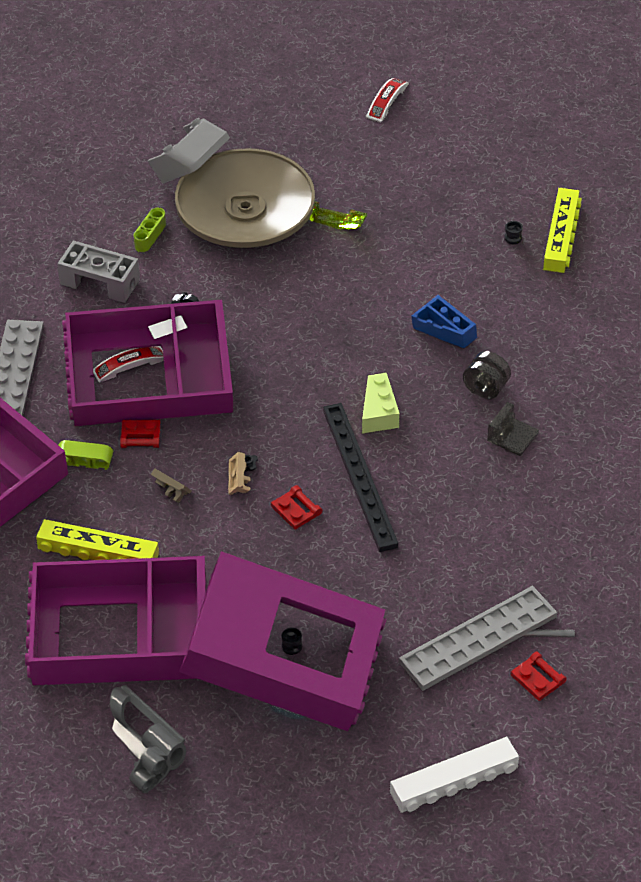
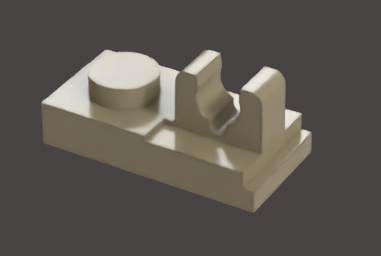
M156 468L151 473L156 478L155 482L164 488L166 485L169 486L165 492L166 496L171 497L173 493H176L173 499L176 502H180L184 494H190L192 491Z

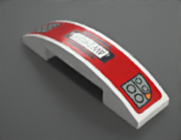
M395 78L388 80L377 93L366 118L382 122L388 114L391 104L399 93H403L409 83Z
M160 346L132 348L101 362L93 369V373L100 383L115 378L116 373L146 363L153 365L164 361L163 350Z

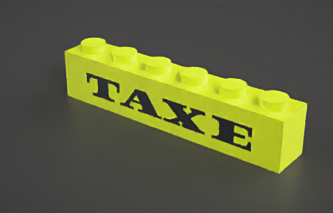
M558 189L543 270L565 273V268L570 265L571 257L568 255H572L573 245L570 243H574L575 233H572V231L576 232L577 221L575 220H578L580 211L577 208H581L582 198H579V190Z
M45 519L36 536L38 549L44 552H57L63 556H76L82 560L158 558L159 555L158 542Z

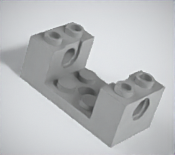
M72 241L57 263L60 285L76 289L81 282L82 276L106 282L108 298L123 303L127 301L140 280L138 258L77 241Z

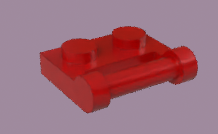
M122 420L121 448H127V446H153V448H159L160 420Z
M298 485L293 486L289 492L271 502V507L294 530L323 512L319 505H315L302 493V489ZM296 497L310 511L306 513L293 498Z
M537 651L529 659L513 669L510 674L538 701L549 695L567 680L562 673L559 674L542 659V655ZM535 664L553 679L551 683L533 667Z

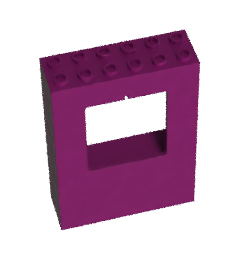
M222 300L65 313L66 320H62L68 409L70 420H74V426L122 422V420H153L233 413V390ZM181 315L187 328L176 331L175 317ZM172 319L173 333L154 339L148 326ZM155 346L162 347L167 395L106 401L95 400L93 352Z
M0 398L1 527L68 475L65 451L2 398Z
M221 551L211 574L180 673L348 731L352 724H356L359 714L364 709L365 702H363V697H366L369 690L367 682L371 679L374 670L371 666L376 661L378 655L376 647H379L382 639L380 631H383L387 620L384 618L385 609ZM280 602L354 628L341 678L266 652V646Z
M205 556L33 563V571H29V583L32 584L31 587H28V598L31 600L27 605L28 616L30 617L27 620L29 636H26L28 653H25L27 676L32 679V685L197 679L180 673V669L206 593ZM137 604V654L59 657V634L55 633H59L61 607Z

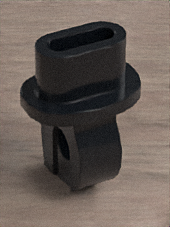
M183 292L182 294H176L171 303L199 302L196 296Z

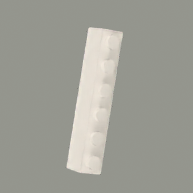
M505 737L390 781V794L401 813L405 811L412 812L425 803L432 804L443 796L455 795L461 789H471L477 783L484 780L491 781L502 773H512L518 767L519 756L509 739Z

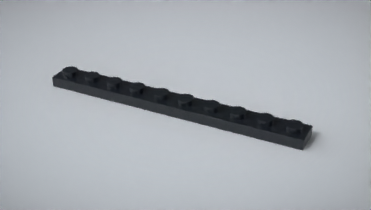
M342 403L323 406L324 415L378 551L383 552L398 548L397 538Z

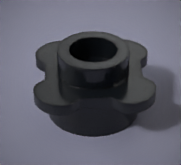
M245 455V471L256 469L255 463L258 461L256 455Z

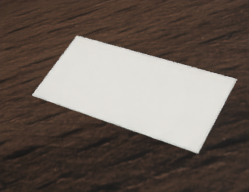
M182 316L175 317L176 331L186 329L187 326ZM172 319L148 326L154 339L173 333Z

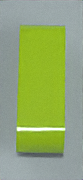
M162 208L150 210L135 231L134 245L136 251H148L165 228V211Z
M63 440L59 443V446L65 451L66 462L69 466L79 467L81 465L86 466V468H105L104 470H107L110 466L113 449L108 445Z

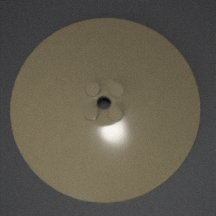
M232 149L215 153L199 169L182 176L175 191V205L178 216L191 232L209 242L238 248L269 245L291 236L308 221L315 204L314 185L308 173L293 160L278 153L261 149Z

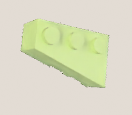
M387 373L369 375L362 417V433L399 428L400 413Z

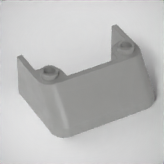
M197 118L183 127L187 135L178 144L166 146L161 155L149 159L148 163L162 184L185 176L199 169L230 138L228 133L205 119Z

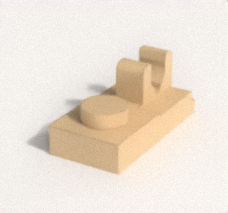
M237 452L229 459L228 494L230 495L236 492L247 493L250 490V487L244 485V483L247 484L250 481V477L244 476L246 469L244 453Z

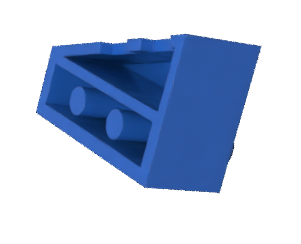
M439 295L411 316L414 329L456 346L465 348L477 339L476 324Z

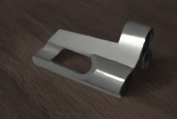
M127 685L115 687L110 697V709L115 718L112 730L138 758V762H135V767L130 774L129 780L141 792L147 793L156 787L170 770H175L182 764L186 755V747L183 744L185 739ZM129 701L154 723L144 733L143 738L125 721L124 708Z

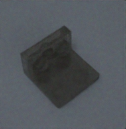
M507 402L488 425L487 441L521 456L538 435L539 429L515 419L514 404Z

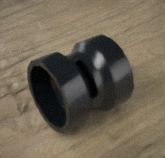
M510 221L505 225L506 233L504 239L507 243L514 245L521 242L523 226L520 222Z
M294 627L285 629L281 634L282 650L288 655H296L302 650L301 631Z

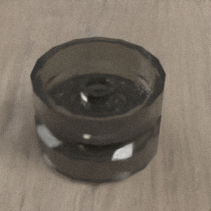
M490 351L478 353L463 373V381L470 392L485 399L497 397L511 377V369L508 363L501 356Z

